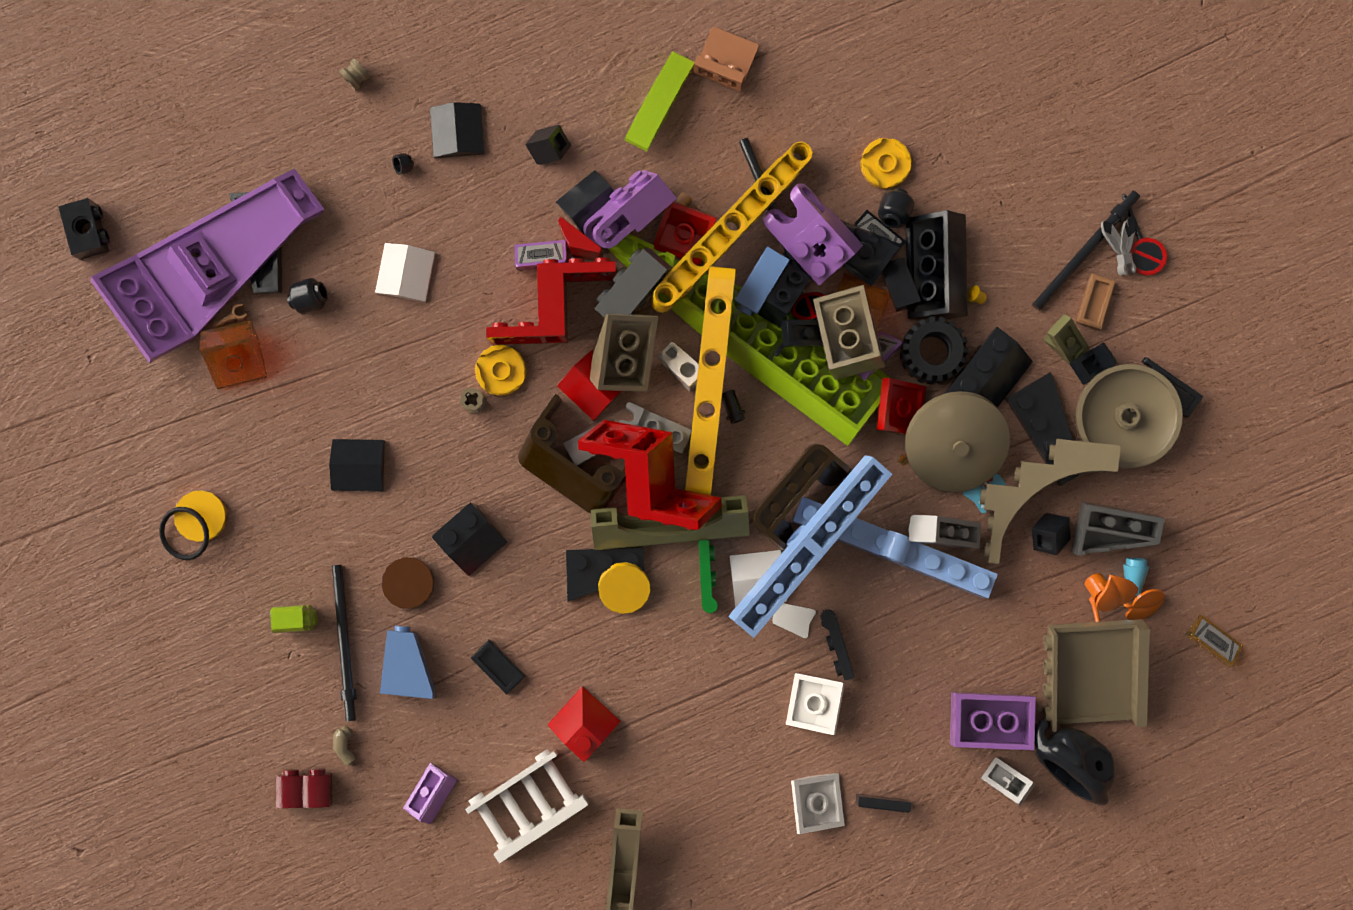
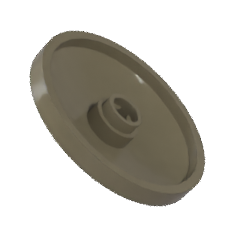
M1118 365L1100 372L1087 383L1077 402L1076 426L1082 442L1121 446L1119 467L1122 468L1142 467L1160 459L1172 448L1182 426V405L1177 391L1162 374L1142 365Z
M962 391L939 395L924 404L910 421L905 436L906 456L915 474L927 485L947 492L966 491L987 482L1002 467L1010 446L1009 428L1000 410L985 397Z

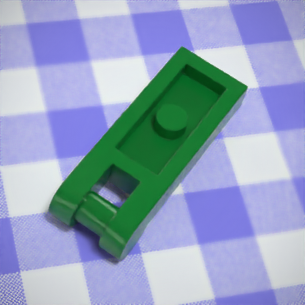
M699 540L702 609L707 613H713L718 607L717 601L712 598V587H716V571H711L710 561H715L714 545H709V540Z

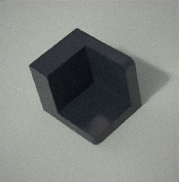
M560 125L535 131L525 144L538 165L561 160L572 146Z
M1045 513L1032 527L1033 550L1058 555L1071 539L1069 517Z

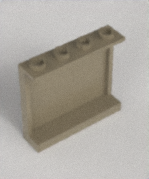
M1143 619L1048 625V635H1044V648L1048 651V656L1043 662L1044 673L1047 675V683L1043 684L1044 697L1047 699V707H1043L1044 721L1048 722L1052 732H1057V724L1133 720L1136 727L1147 726L1150 629Z

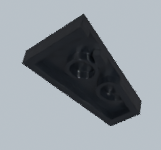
M644 548L566 550L567 602L599 591L598 583L601 575L616 563L628 562L636 564L644 571Z

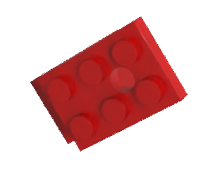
M602 257L596 258L595 262H585L582 258L569 259V263H559L557 259H545L543 263H538V326H534V322H519L518 326L508 327V323H493L492 327H486L487 340L491 345L568 343L567 282L613 281L617 275L616 262L610 261V258Z
M603 420L578 440L579 450L587 451L592 455L602 454L612 456L614 459H625L629 516L638 517L641 520L662 522L664 525L682 526L688 530H699L722 507L721 497L675 488L672 432Z

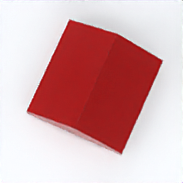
M673 201L665 209L653 244L654 249L665 253L667 251L675 255V257L682 259L714 226L717 218ZM697 257L692 258L693 263L700 266L702 260Z
M560 217L558 219L560 230L573 257L592 261L603 257L601 247L564 218Z
M591 350L571 368L557 387L589 418L595 421L623 391L597 390L590 381L594 353Z

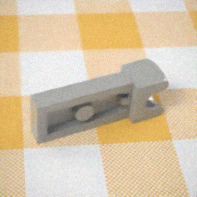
M627 402L625 408L633 413L634 418L630 422L620 420L619 423L672 432L673 451L679 454L683 453L691 435V429L631 402Z

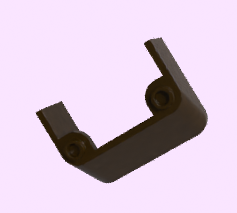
M555 394L532 426L518 454L519 463L523 468L586 512L591 514V510L605 509L626 480L625 468L623 471H620L612 465H604L592 477L551 448L557 437V430L549 419L562 402L560 396Z
M810 445L753 513L755 526L783 552L787 548L786 543L793 534L791 524L784 519L816 480L823 485L834 486L844 476L847 477L852 469L824 445Z

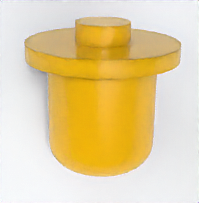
M977 285L972 286L967 292L968 302L983 304L987 299L986 293L982 292Z

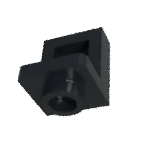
M1103 342L1069 364L1084 385L1100 372L1115 366L1117 361Z

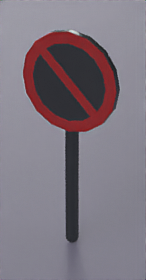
M1126 194L1122 195L1123 201L1127 197ZM1130 208L1128 215L1129 217L1132 216L1135 220V233L1138 239L1131 246L1130 250L1133 263L1136 266V272L1145 276L1154 275L1161 271L1166 264V249L1158 240L1142 237L1132 208Z
M810 292L800 296L792 309V315L797 320H816L817 314L813 299L825 295L820 292ZM783 342L774 353L776 357H778L785 348L783 347Z

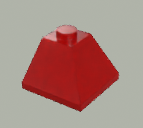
M582 686L548 723V726L564 745L585 762L621 721Z

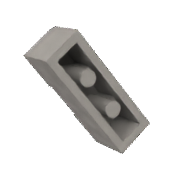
M913 515L910 518L908 528L910 542L957 548H980V522L931 515Z

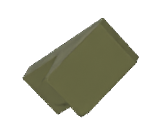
M1065 314L1052 326L1043 339L1068 364L1082 356L1089 349L1072 318Z

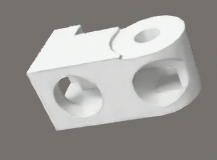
M671 342L657 358L691 392L697 386L699 364L679 346Z

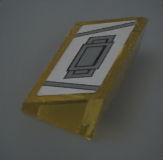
M1201 614L1185 634V636L1228 667L1234 665L1243 645Z

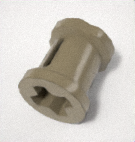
M467 388L461 394L460 403L468 412L479 413L484 409L486 399L478 389ZM469 396L477 397L478 404L476 406L469 404Z

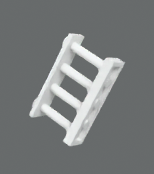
M546 749L535 757L536 763L484 796L481 792L469 800L471 805L465 809L466 812L469 814L477 809L498 842V850L494 853V856L499 863L589 805V800L585 794L579 797L576 793L573 794L553 763L552 759L559 754L556 749L551 753ZM542 765L564 798L563 803L565 806L558 811L555 808L551 809L530 773ZM519 780L522 781L543 814L541 816L543 820L535 826L532 822H528L508 790L510 786ZM498 794L520 827L519 832L521 835L513 840L510 837L507 838L486 805L487 801Z

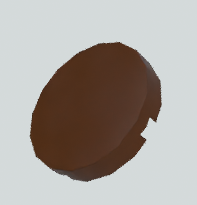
M404 557L395 560L386 568L382 576L384 596L391 604L399 608L412 609L421 606L429 599L434 589V577L431 569L424 562L416 558Z

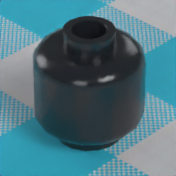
M903 189L887 191L882 196L878 208V216L882 223L889 228H900L906 225L911 218L914 200Z
M308 278L292 284L287 296L289 306L302 315L323 309L328 299L326 287L322 282H318L314 278Z

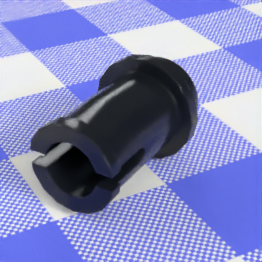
M735 390L722 393L721 400L728 415L726 420H730L731 424L744 420L746 412L741 409Z

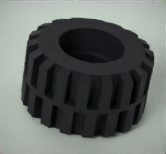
M929 317L927 320L922 319L918 321L906 333L903 344L900 347L902 349L900 359H903L904 363L902 366L904 370L908 369L910 372L909 376L912 378L915 376L920 383L927 382V384L933 385L934 383L940 384L951 379L962 369L961 367L967 360L965 357L968 354V348H966L965 344L968 341L966 337H962V329H957L954 326L956 323L953 321L946 322V318L943 317L939 319ZM935 337L946 345L948 356L944 363L932 365L922 358L920 343L923 339Z

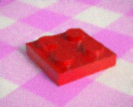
M882 378L877 430L906 435L910 421L924 405L926 386L892 378Z

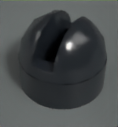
M406 153L393 155L392 164L398 175L408 173L413 169L414 161L411 160L412 157Z

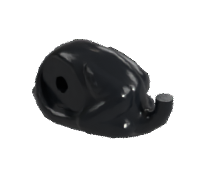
M1039 720L1035 727L1034 741L1036 756L1039 762L1060 784L1074 795L1094 804H1107L1109 801L1107 794L1114 781V762L1111 752L1094 737L1074 728L1059 729L1047 739L1045 732L1049 724L1044 720Z

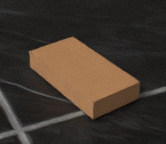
M1090 274L1075 323L1099 331L1102 329L1116 281Z

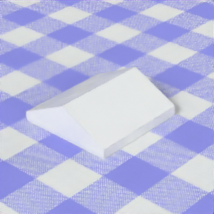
M385 243L375 293L426 302L436 253L410 245Z
M781 550L729 556L735 607L781 555Z
M795 673L786 725L836 735L845 683Z
M839 773L807 776L791 781L797 834L845 826Z

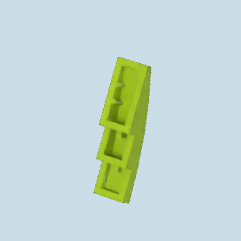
M672 51L646 96L624 141L646 152L648 151L668 118L670 109L681 93L685 81L693 70L694 61Z

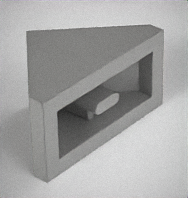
M997 757L994 758L981 777L985 782L1020 806L1035 786L1034 782Z

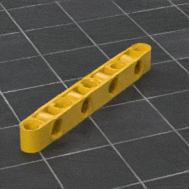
M801 141L794 143L670 270L651 296L650 303L654 310L661 313L669 311L709 271V266H714L794 182L812 158L813 152L809 144ZM793 153L800 154L803 160L796 159ZM760 188H767L771 195L763 194ZM726 223H734L738 230H730ZM692 258H700L704 266H696ZM660 293L666 294L670 302H661L657 295Z
M709 266L685 488L686 491L711 495L736 271V269ZM722 299L726 303V308L722 312H715L711 308L713 300ZM710 351H715L720 355V360L715 364L708 363L705 359L706 354ZM704 403H710L714 406L715 410L712 414L705 415L700 411V406ZM699 454H704L708 457L709 462L705 465H698L694 458Z

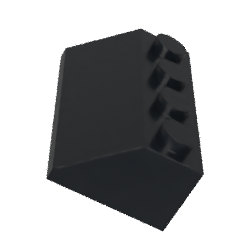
M945 210L911 217L910 221L906 224L907 266L920 297L921 305L908 308V319H928L929 317L951 319L968 316L966 215Z
M996 327L943 394L958 391L975 393L985 397L998 408L1033 361L1016 340L999 327Z

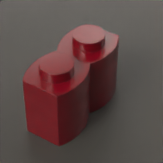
M324 768L309 769V774H299V769H285L283 774L276 776V808H323L332 805V773H325Z

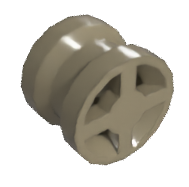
M355 58L350 61V65L347 68H342L339 71L341 76L355 91L360 88V83L371 78Z

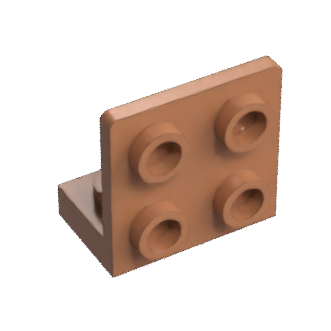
M712 27L701 55H697L694 62V74L740 92L759 45L719 28Z

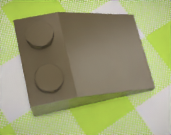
M864 285L813 299L829 371L835 380L885 367Z
M606 314L593 353L590 381L597 390L648 391L658 323L657 316Z

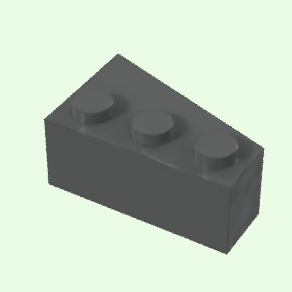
M645 248L642 251L638 249L629 259L631 264L626 271L622 269L614 277L613 281L615 284L610 290L605 289L597 298L599 304L595 307V310L604 318L607 313L634 315L639 308L642 309L645 306L647 298L663 281L672 267L652 249Z
M1081 501L1071 552L1076 556L1123 548L1130 549L1158 545L1161 541L1165 518L1155 514Z

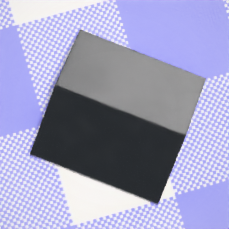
M452 102L430 108L434 158L485 154L481 104Z
M594 170L559 198L556 203L577 229L584 234L583 227L586 221L611 199L610 195L614 190Z
M332 439L329 461L331 491H383L385 440Z

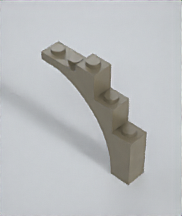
M1056 439V445L1050 444L1049 460H1054V465L1022 461L1021 467H1016L1014 482H1018L1019 487L987 484V489H981L980 504L985 505L984 510L995 511L994 516H989L987 531L992 532L991 542L986 541L984 557H989V563L1000 564L1002 541L1007 528L1019 510L1035 494L1045 487L1070 476L1093 472L1117 473L1121 446Z
M616 808L606 910H633L643 811Z

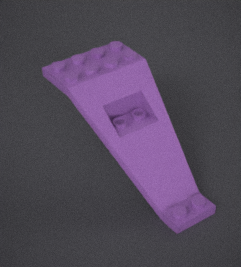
M293 169L142 252L91 276L90 281L146 360L151 363L193 341L299 226L321 215L324 208L298 172ZM191 253H197L199 257H194ZM206 273H211L214 277L209 278Z

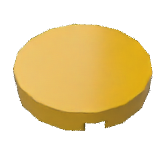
M879 138L871 142L864 150L860 161L861 172L866 181L874 187L881 189L894 188L902 184L908 177L911 169V155L906 146L900 141Z
M505 345L491 346L484 350L475 366L476 379L481 388L489 394L496 396L511 395L519 390L525 381L527 373L525 361L520 353Z
M203 490L192 491L183 496L176 505V507L191 508L204 518L209 529V541L217 537L225 528L227 509L223 501L214 493ZM186 512L175 513L174 523L179 533L186 539L203 542L204 531L198 519Z
M628 562L616 563L601 575L598 583L599 597L604 606L613 612L621 614L632 613L640 609L648 600L650 594L649 578L636 564Z

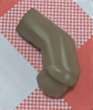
M343 726L333 734V751L347 767L357 758L347 747L348 739L352 737L353 733L349 727Z

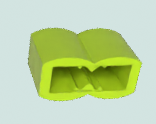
M312 605L272 607L270 611L271 630L273 633L312 631L314 625L318 623L317 610H313Z

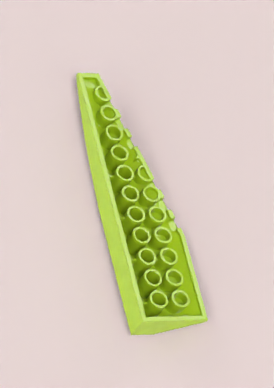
M628 234L616 246L609 248L627 268L631 264L629 261L631 256L638 249L642 251L645 248L652 249L672 268L679 262L674 259L675 255L667 251L666 253L659 252L654 249V245L631 234ZM705 274L671 308L701 335L708 274ZM734 284L726 356L848 446L879 406L882 378L890 377L878 369L865 381L858 374L835 380L829 371L824 347H785L780 355L776 357L774 353L783 342L782 327L778 328L754 313L748 316L738 310L739 304L735 302V299L742 287ZM660 293L657 295L664 303L670 302L666 294ZM715 299L711 302V308L715 312H722L726 308V303L722 299ZM791 311L785 320L797 319H795Z

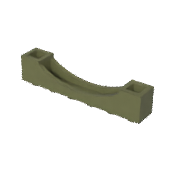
M746 495L721 497L722 507L699 530H688L677 525H664L662 522L653 520H641L638 517L617 512V507L591 510L594 550L750 536Z

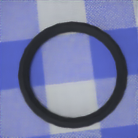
M188 507L173 508L163 516L159 534L161 542L169 554L181 560H192L201 556L209 543V529L204 518L197 511ZM175 513H189L196 517L202 525L204 531L203 544L194 554L183 555L177 553L169 546L166 540L165 525L167 520Z

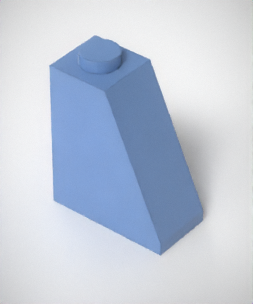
M766 247L735 299V302L739 304L737 309L748 316L752 313L758 315L768 295L788 267L789 259Z
M395 626V630H387L380 694L428 699L436 698V690L418 634L410 632L411 627Z

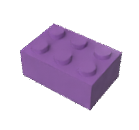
M951 692L950 745L967 748L1034 750L1036 697L1031 695Z

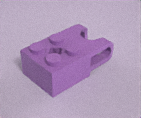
M646 170L635 172L629 178L630 183L623 189L622 187L616 189L610 195L611 199L586 221L583 227L585 236L599 246L609 249L616 246L632 230L636 232L641 231L677 199L658 174Z
M797 184L790 193V199L797 208V217H788L779 209H772L763 216V223L811 278L820 285L855 255L863 245L836 214L819 200L810 188L805 184Z

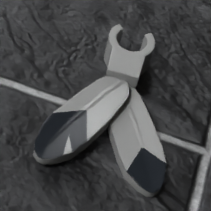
M1132 216L1126 218L1123 222L1120 235L1110 222L1103 221L1101 223L1104 237L1118 254L1116 255L1118 262L1117 272L1120 276L1136 272V266L1133 263L1130 252L1136 228L1135 220Z

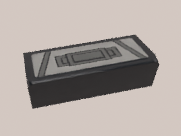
M868 210L853 224L900 243L901 246L894 256L906 243L902 237L891 228L885 226L881 220Z

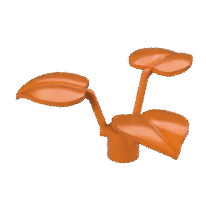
M1096 573L1088 577L1084 583L1092 596L1089 598V601L1092 604L1095 622H1101L1098 610L1107 612L1120 605L1129 609L1125 614L1128 620H1144L1153 615L1166 598L1161 590L1150 589L1138 595L1133 603H1128L1137 595L1138 587L1132 581L1114 575H1109L1107 581L1103 574Z

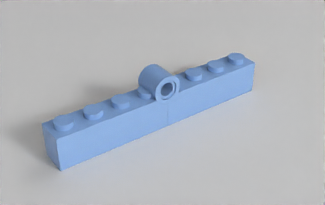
M865 455L806 525L800 526L790 536L786 543L787 548L728 617L754 638L887 482L892 473L874 457Z
M802 497L791 522L800 526L806 525L823 504ZM855 518L837 539V541L981 598H989L998 575L921 543L910 542L909 537L903 534L883 529L858 518Z

